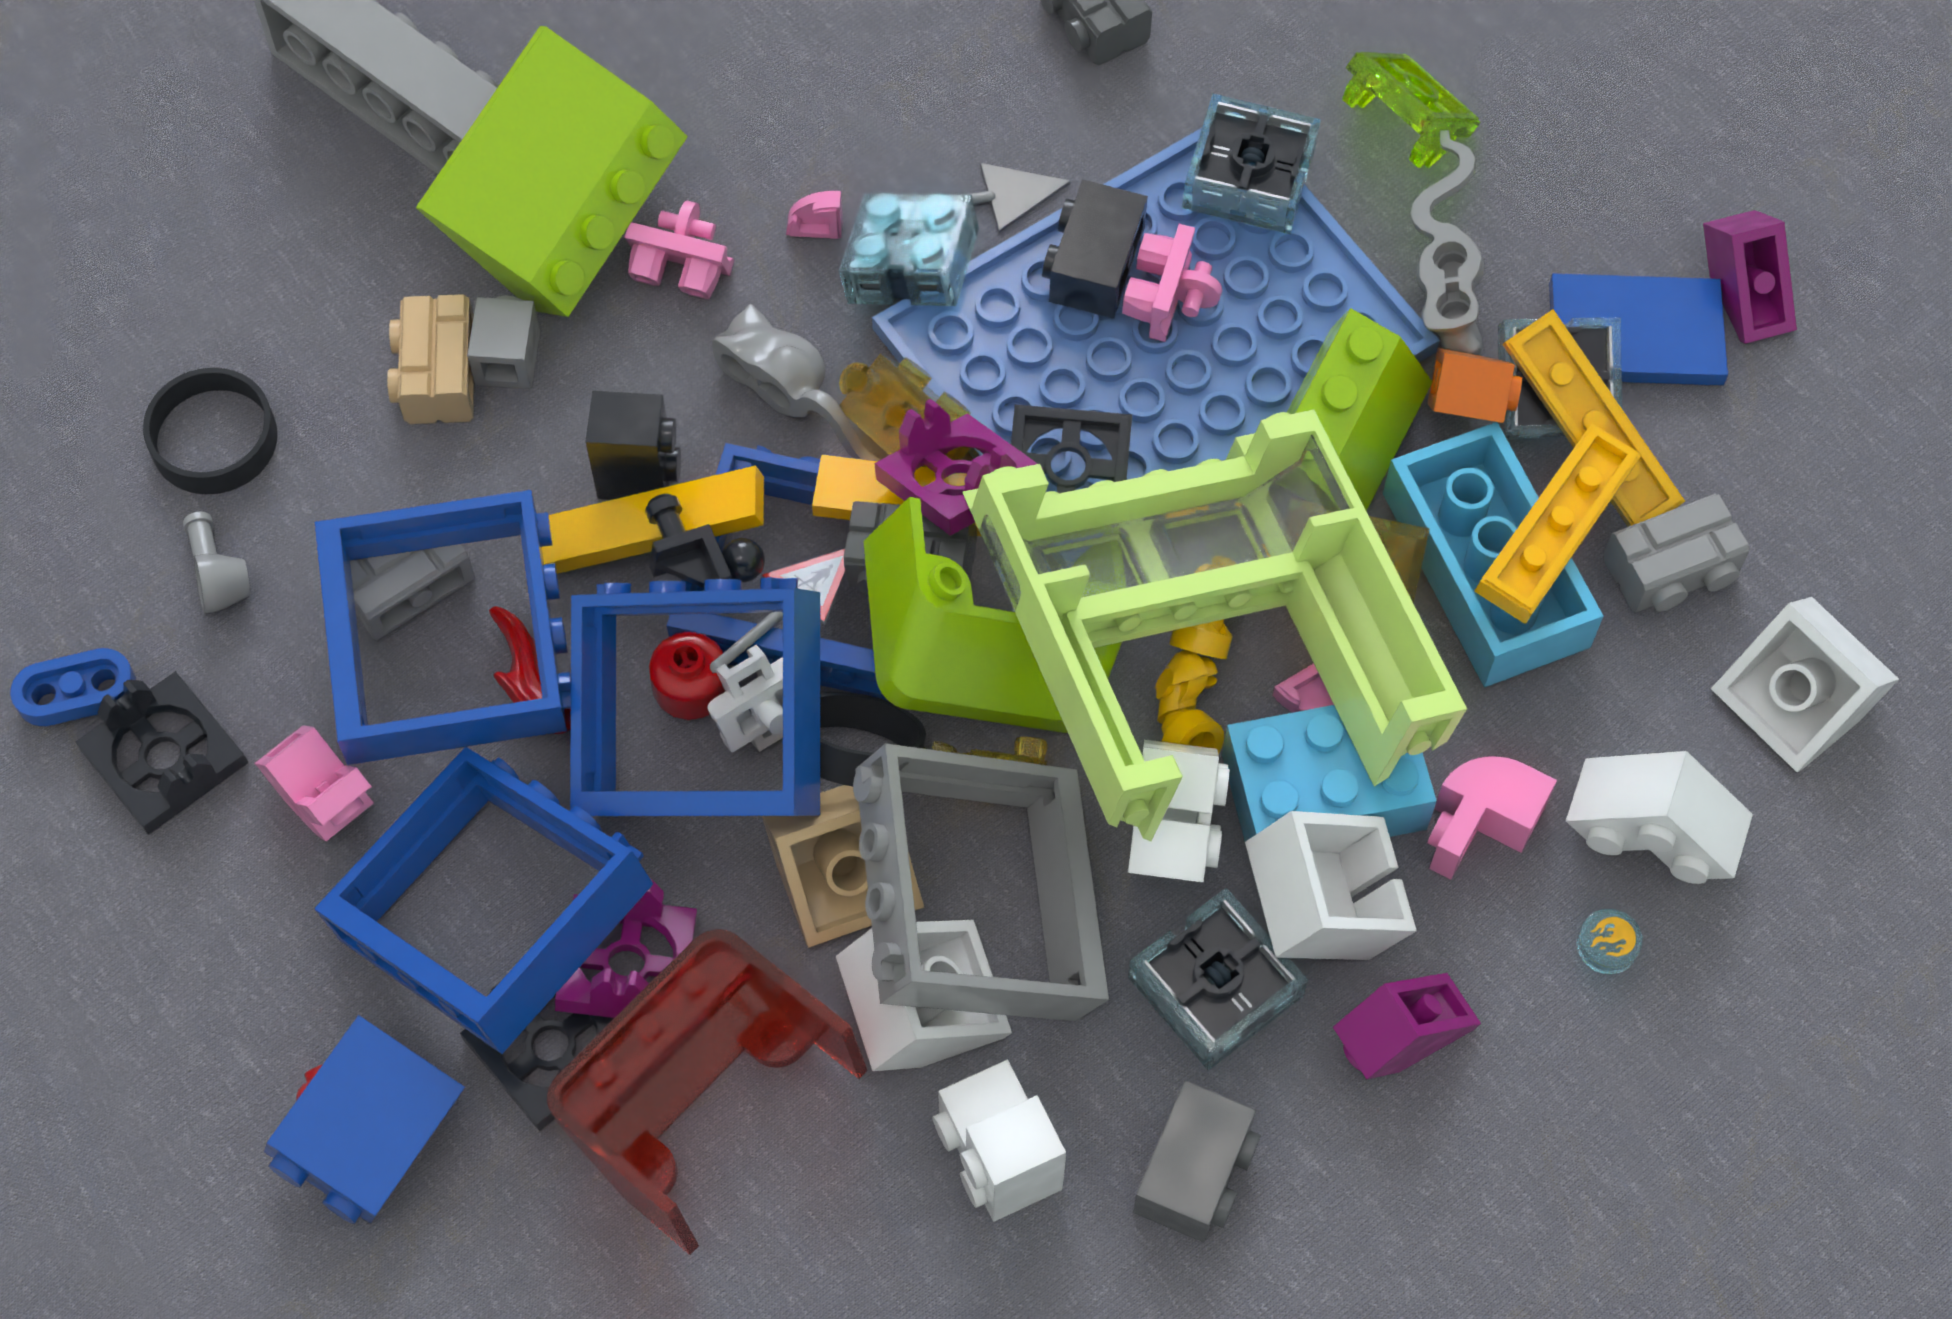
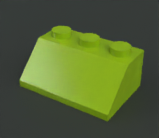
M1350 308L1328 332L1287 413L1294 414L1315 410L1367 511L1390 466L1391 460L1397 453L1433 381L1399 335ZM1319 448L1314 449L1307 465L1278 483L1279 486L1327 513L1350 509Z

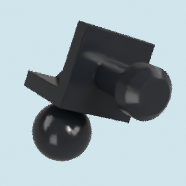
M661 494L648 502L645 508L647 518L651 524H657L663 538L652 544L649 568L653 578L669 573L704 588V580L737 579L745 583L756 579L761 574L765 565V556L762 548L755 541L748 538H737L726 544L721 552L709 524L689 531L685 530L679 516L683 508L677 496Z

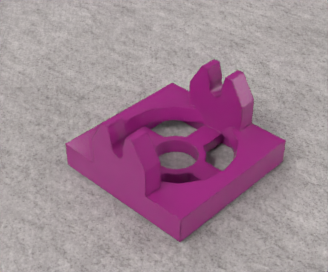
M931 399L925 402L923 420L921 415L913 409L906 412L899 430L900 450L874 463L876 480L903 501L909 497L919 498L922 515L950 536L975 522L962 493L963 491L978 489L982 476L990 474L996 469L1007 466L1021 468L1038 464L968 413L950 422V415ZM963 446L976 448L983 453V455L976 457L972 461H952L944 454ZM925 465L936 473V480L922 487L915 480L914 473L916 469ZM955 473L967 474L964 480L965 485L963 486L949 485L944 482V479Z
M651 879L653 882L651 888L619 922L623 924L621 939L611 943L606 949L596 948L556 993L555 1011L681 1026L697 908L663 905L664 891ZM574 894L573 900L578 896V894ZM642 926L653 927L663 934L673 950V957L651 955L647 947L640 943ZM621 951H631L641 956L645 965L640 972L631 971L628 976H623L615 973L608 963L615 954ZM581 968L602 971L592 977L591 983L586 979ZM649 976L667 978L658 988L649 991V983L646 981Z

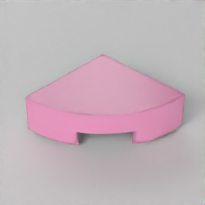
M841 191L818 192L798 200L789 210L786 235L829 239L841 238L843 227Z
M1314 663L1274 687L1273 697L1291 712L1334 705Z

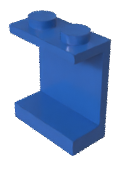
M358 1015L267 1141L264 1153L273 1158L268 1167L278 1176L296 1187L301 1188L303 1183L307 1181L327 1194L322 1203L347 1222L355 1224L358 1218L361 1217L371 1224L443 1118L446 1117L460 1097L465 1087Z

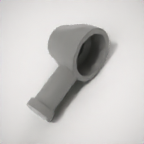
M194 512L187 515L183 520V527L190 540L203 613H212L226 609L249 597L250 584L245 560L217 554L212 533L214 524L211 515L206 512Z

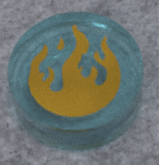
M1616 909L1598 910L1589 915L1584 921L1577 936V950L1583 962L1594 971L1602 974H1618L1627 970L1635 962L1642 948V933L1638 924L1628 914Z

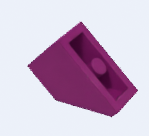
M1752 210L1703 223L1709 275L1711 279H1721L1722 304L1740 342L1746 344L1797 330L1785 222Z
M1448 973L1384 983L1335 1024L1333 1029L1344 1044L1343 1050L1349 1062L1361 1071L1368 1080L1403 1071L1472 1032L1481 1025V1022Z

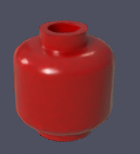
M691 631L675 633L662 640L653 651L648 666L653 696L661 709L671 716L684 720L704 718L710 715L707 708L710 701L725 692L717 673H713L710 670V664L723 654V651L714 640L705 634Z

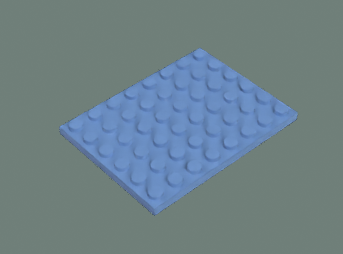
M1231 111L1228 112V113H1232V114H1236V115H1240V116L1246 117L1244 114H1240V113H1236V112H1231ZM1211 123L1103 184L1148 196L1145 229L1114 319L1049 302L1050 279L1042 277V270L1050 244L1059 246L1063 236L1062 232H1058L1062 208L958 267V274L950 300H947L945 290L942 289L938 291H920L922 299H903L872 317L874 332L927 400H933L950 415V422L968 413L1011 444L1015 404L1132 414L1127 480L1142 477L1151 471L1159 469L1173 471L1193 467L1208 459L1226 460L1235 437L1254 434L1261 420L1273 414L1288 411L1328 332L1350 308L1399 335L1418 362L1436 353L1440 340L1432 331L1425 327L1423 320L1299 177L1296 182L1297 188L1293 202L1289 207L1285 223L1265 224L1266 219L1272 220L1277 218L1257 213L1255 215L1247 214L1246 208L1234 205L1231 206V210L1211 211L1212 206L1222 205L1203 200L1201 202L1193 201L1194 176L1198 163L1202 161V154ZM1249 162L1248 165L1254 166V163ZM1182 224L1195 228V234L1190 247L1192 260L1188 270H1194L1196 263L1199 261L1209 263L1212 266L1210 275L1221 284L1222 294L1217 305L1211 308H1200L1196 317L1184 315L1181 311L1183 302L1179 300L1166 342L1149 338L1150 323L1122 314L1123 299L1131 277L1160 284L1162 278L1161 275L1136 269L1137 257L1144 233L1174 238L1178 225ZM1055 429L1038 437L1027 453L1047 454L1053 446L1061 443L1063 429ZM1081 430L1080 445L1087 449L1091 458L1112 460L1103 442L1091 433ZM965 447L973 459L983 455L976 448ZM1071 451L1056 455L1051 463V469L1054 474L1064 480H1074L1080 477L1086 467L1083 458ZM1047 478L1049 485L1046 492H1057V487ZM1089 478L1084 485L1075 490L1088 488L1105 479ZM1103 538L1047 549L1045 551L1060 570L1071 568L1078 559ZM1119 538V545L1124 542Z

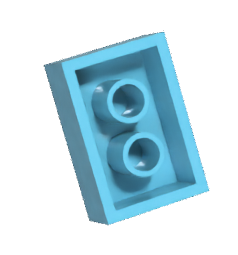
M1334 705L1227 725L1222 757L1224 764H1228V769H1230L1229 784L1245 842L1290 811L1384 817L1390 837L1427 830L1437 800L1423 752L1417 755L1406 753L1401 756L1389 778L1373 786Z

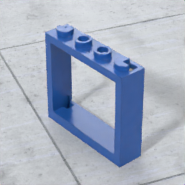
M725 443L715 475L756 465L764 476V495L812 505L820 459L808 456L797 459L774 454L769 449L757 445L756 449ZM727 534L715 537L721 552ZM681 579V581L686 582V591H704V588ZM717 614L670 615L666 626L669 637L675 633L689 631L705 634L714 640L724 653L755 627L757 623ZM772 627L728 665L736 666L748 659L747 650L755 645L766 655L770 664L783 657V629ZM820 638L821 686L887 700L877 685L874 652L872 649Z
M532 490L314 522L337 742L347 765L567 731L564 709L571 708L570 671L559 673L557 654L568 653L563 618H551L549 600L560 599L555 563L544 564L542 547L553 545L548 512H536ZM521 535L542 698L368 725L350 561Z
M767 577L760 578V589L742 590V580L708 579L704 580V591H686V582L651 581L649 582V593H631L630 583L597 584V594L571 595L570 809L576 805L590 816H820V592L798 589V578L779 579ZM783 612V790L616 791V616Z
M465 746L322 899L314 910L342 943L496 1051L503 1054L651 888L653 882L640 864L641 859L644 857L643 853L631 846L623 834L615 832L612 837L601 831L602 829L596 820L582 808L574 805L568 811L560 806L556 796L540 782L532 780L527 785L519 780L517 773L500 757L490 762ZM490 801L597 869L599 873L492 992L485 997L377 921L479 810Z

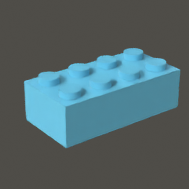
M1498 422L1391 460L1383 496L1484 688L1591 648L1604 616L1572 558L1526 624L1474 592L1482 577L1539 498Z

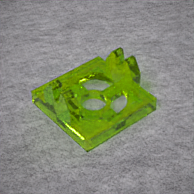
M1356 52L1345 67L1354 76L1347 84L1342 100L1351 108H1354L1356 105L1364 108L1376 96L1421 135L1414 144L1409 156V160L1418 168H1421L1423 164L1430 168L1447 152L1440 147V131L1449 130L1450 139L1455 141L1457 137H1470L1481 123L1471 110L1407 54Z

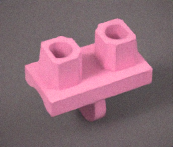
M687 200L681 206L679 214L666 211L660 212L658 227L673 230L674 233L631 222L624 237L632 248L628 274L633 280L653 286H660L667 260L684 265L678 284L679 289L688 295L704 299H710L719 281L720 274L730 276L734 259L727 257L726 246L694 238L697 236L712 240L716 225L699 220V204Z
M1179 224L1174 238L1144 233L1139 248L1136 269L1161 275L1162 278L1160 284L1131 277L1123 299L1122 314L1150 323L1149 338L1166 342L1179 300L1183 302L1182 313L1188 317H1196L1200 308H1211L1217 305L1220 300L1222 286L1216 278L1210 275L1212 266L1209 263L1199 261L1196 263L1194 270H1188L1192 260L1190 247L1195 234L1194 227Z

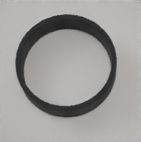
M202 368L189 371L174 378L156 393L145 413L143 435L157 469L167 481L191 493L220 494L247 484L264 470L276 448L277 425L264 392L253 380L230 369ZM208 391H231L250 398L264 411V426L260 438L246 456L228 467L209 472H192L171 465L158 453V435L164 420L176 406L192 396Z
M850 692L820 693V728L847 727L860 729L883 736L897 745L924 749L926 739L925 728L920 720L906 709L897 707L889 701L864 694ZM820 738V777L828 781L853 787L856 774L855 769L874 752L844 748Z

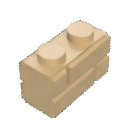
M464 294L438 295L437 299H433L431 296L404 297L400 303V319L390 320V347L392 354H399L398 368L388 370L389 400L391 403H399L404 421L409 424L436 423L437 420H441L444 423L470 422L473 419L474 380L467 354L474 314L470 299Z

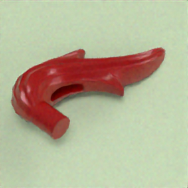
M492 607L489 609L490 615L505 636L512 656L510 673L496 672L493 674L495 680L513 703L541 699L542 691L535 640L530 636L526 627L516 615L504 608ZM571 708L564 709L567 731L553 734H564L571 730Z

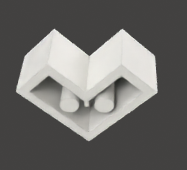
M1687 751L1586 758L1566 822L1586 839V843L1591 849L1599 853L1619 855L1622 851L1650 850L1670 868V872L1676 878L1692 884H1702L1707 879H1730L1735 877L1753 814Z
M1008 1059L938 1091L940 1113L932 1117L946 1150L949 1152L957 1148L965 1169L960 1172V1177L968 1197L975 1208L985 1204L993 1222L1063 1189L1066 1151L1039 1097L1036 1095L1030 1099L1027 1098Z

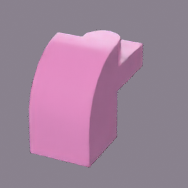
M301 726L255 762V765L283 800L324 841H328L374 804L366 793L372 787L357 767L344 765L314 727Z
M1505 757L1477 758L1456 768L1442 784L1434 808L1442 814L1427 842L1436 848L1429 869L1451 880L1477 831L1522 853L1550 799L1557 780L1524 763Z

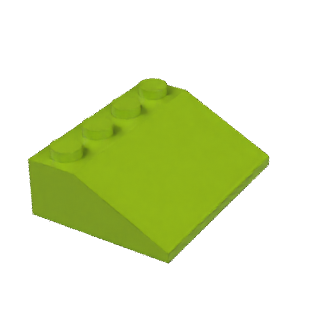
M539 26L424 194L416 209L517 298L534 301L536 312L569 317L688 136L647 97L548 27Z

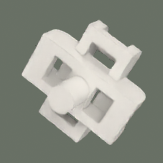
M757 645L747 650L748 659L729 669L726 664H723L715 669L725 692L710 701L707 708L720 730V736L724 744L732 753L749 742H752L760 752L783 738V657L770 664L766 655ZM755 672L757 673L758 678L740 688L738 682Z

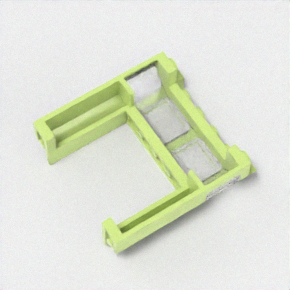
M1315 410L1294 414L1280 412L1261 420L1254 434L1235 437L1228 456L1223 461L1220 459H1208L1193 467L1173 471L1164 469L1154 470L1142 477L1119 482L1104 480L1088 488L1064 493L1056 491L1046 492L1049 483L1040 464L1021 468L1007 466L996 469L990 474L983 475L978 489L962 492L1109 825L1118 827L1120 820L1124 821L1127 824L1138 827L1143 839L1152 841L1183 776L1173 755L1144 761L1094 650L1096 647L1286 606L1373 786L1389 778L1399 759L1404 754L1417 755L1426 751L1429 747L1433 751L1446 743L1467 710Z

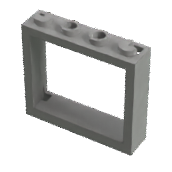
M886 743L855 769L853 792L856 800L859 801L862 828L859 850L861 857L865 860L868 885L865 908L867 916L871 919L874 942L872 971L874 977L878 980L880 1004L1077 1021L1109 1000L1077 769ZM902 792L1027 807L1050 982L921 970Z

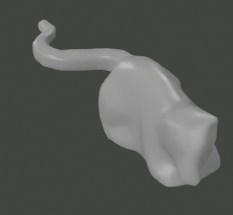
M1449 130L1440 131V147L1445 151L1455 154L1460 160L1459 166L1453 173L1425 189L1413 202L1411 209V218L1415 229L1433 240L1421 254L1416 270L1418 286L1426 293V302L1421 314L1425 327L1439 336L1443 349L1480 356L1484 346L1476 325L1480 306L1474 290L1484 275L1485 266L1482 254L1473 240L1457 226L1438 222L1431 216L1435 205L1458 192L1469 182L1475 173L1476 159L1469 147L1451 140Z
M749 304L733 319L728 329L717 335L712 341L713 353L720 369L735 381L752 388L774 410L791 417H805L811 411H815L830 424L840 443L852 458L880 461L862 445L837 401L829 394L819 390L825 378V363L818 349L811 342L801 336L773 327L769 320L752 304Z

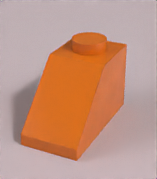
M1437 348L1432 375L1433 382L1430 386L1427 404L1434 412L1504 423L1506 410L1515 412L1517 410L1522 377L1513 375L1515 365L1511 362Z

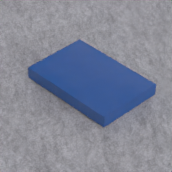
M1552 273L1549 282L1550 311L1554 309L1565 327L1600 326V328H1607L1612 326L1613 369L1611 370L1610 377L1613 382L1693 385L1725 384L1728 377L1721 279Z

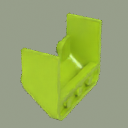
M907 498L863 541L877 685L883 696L895 706L903 709L1068 733L1016 613L973 604L971 582L964 569L947 557L927 554L925 552L921 502L919 498ZM1109 536L1103 538L1078 559L1073 566L1086 564L1090 573L1082 597L1125 588L1118 537ZM1122 642L1094 648L1107 679H1109Z

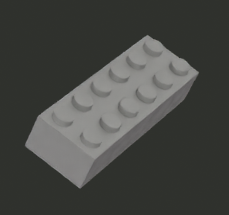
M254 0L271 54L437 174L440 173L498 88L497 83L487 73L481 70L474 72L460 62L457 55L446 44L440 41L433 43L419 33L417 27L408 17L402 13L394 15L381 6L377 0Z

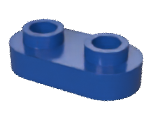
M99 648L38 662L25 667L14 678L10 689V697L15 708L25 721L35 726H51L98 715L97 712L102 698L107 694L116 700L124 695L123 683L127 680H136V676L123 654L113 649ZM115 680L111 688L104 691L98 690L102 682ZM56 694L53 701L49 704L38 705L39 700L44 695Z

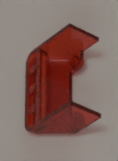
M715 929L697 936L553 1079L547 1092V1104L558 1125L621 1196L691 1255L699 1245L677 1204L666 1196L676 1183L678 1176L677 1163L671 1151L658 1140L680 1115L743 1051L765 1066L779 1068L796 1062L813 1044H816L858 1079L868 1070L850 1024L738 935L728 930Z

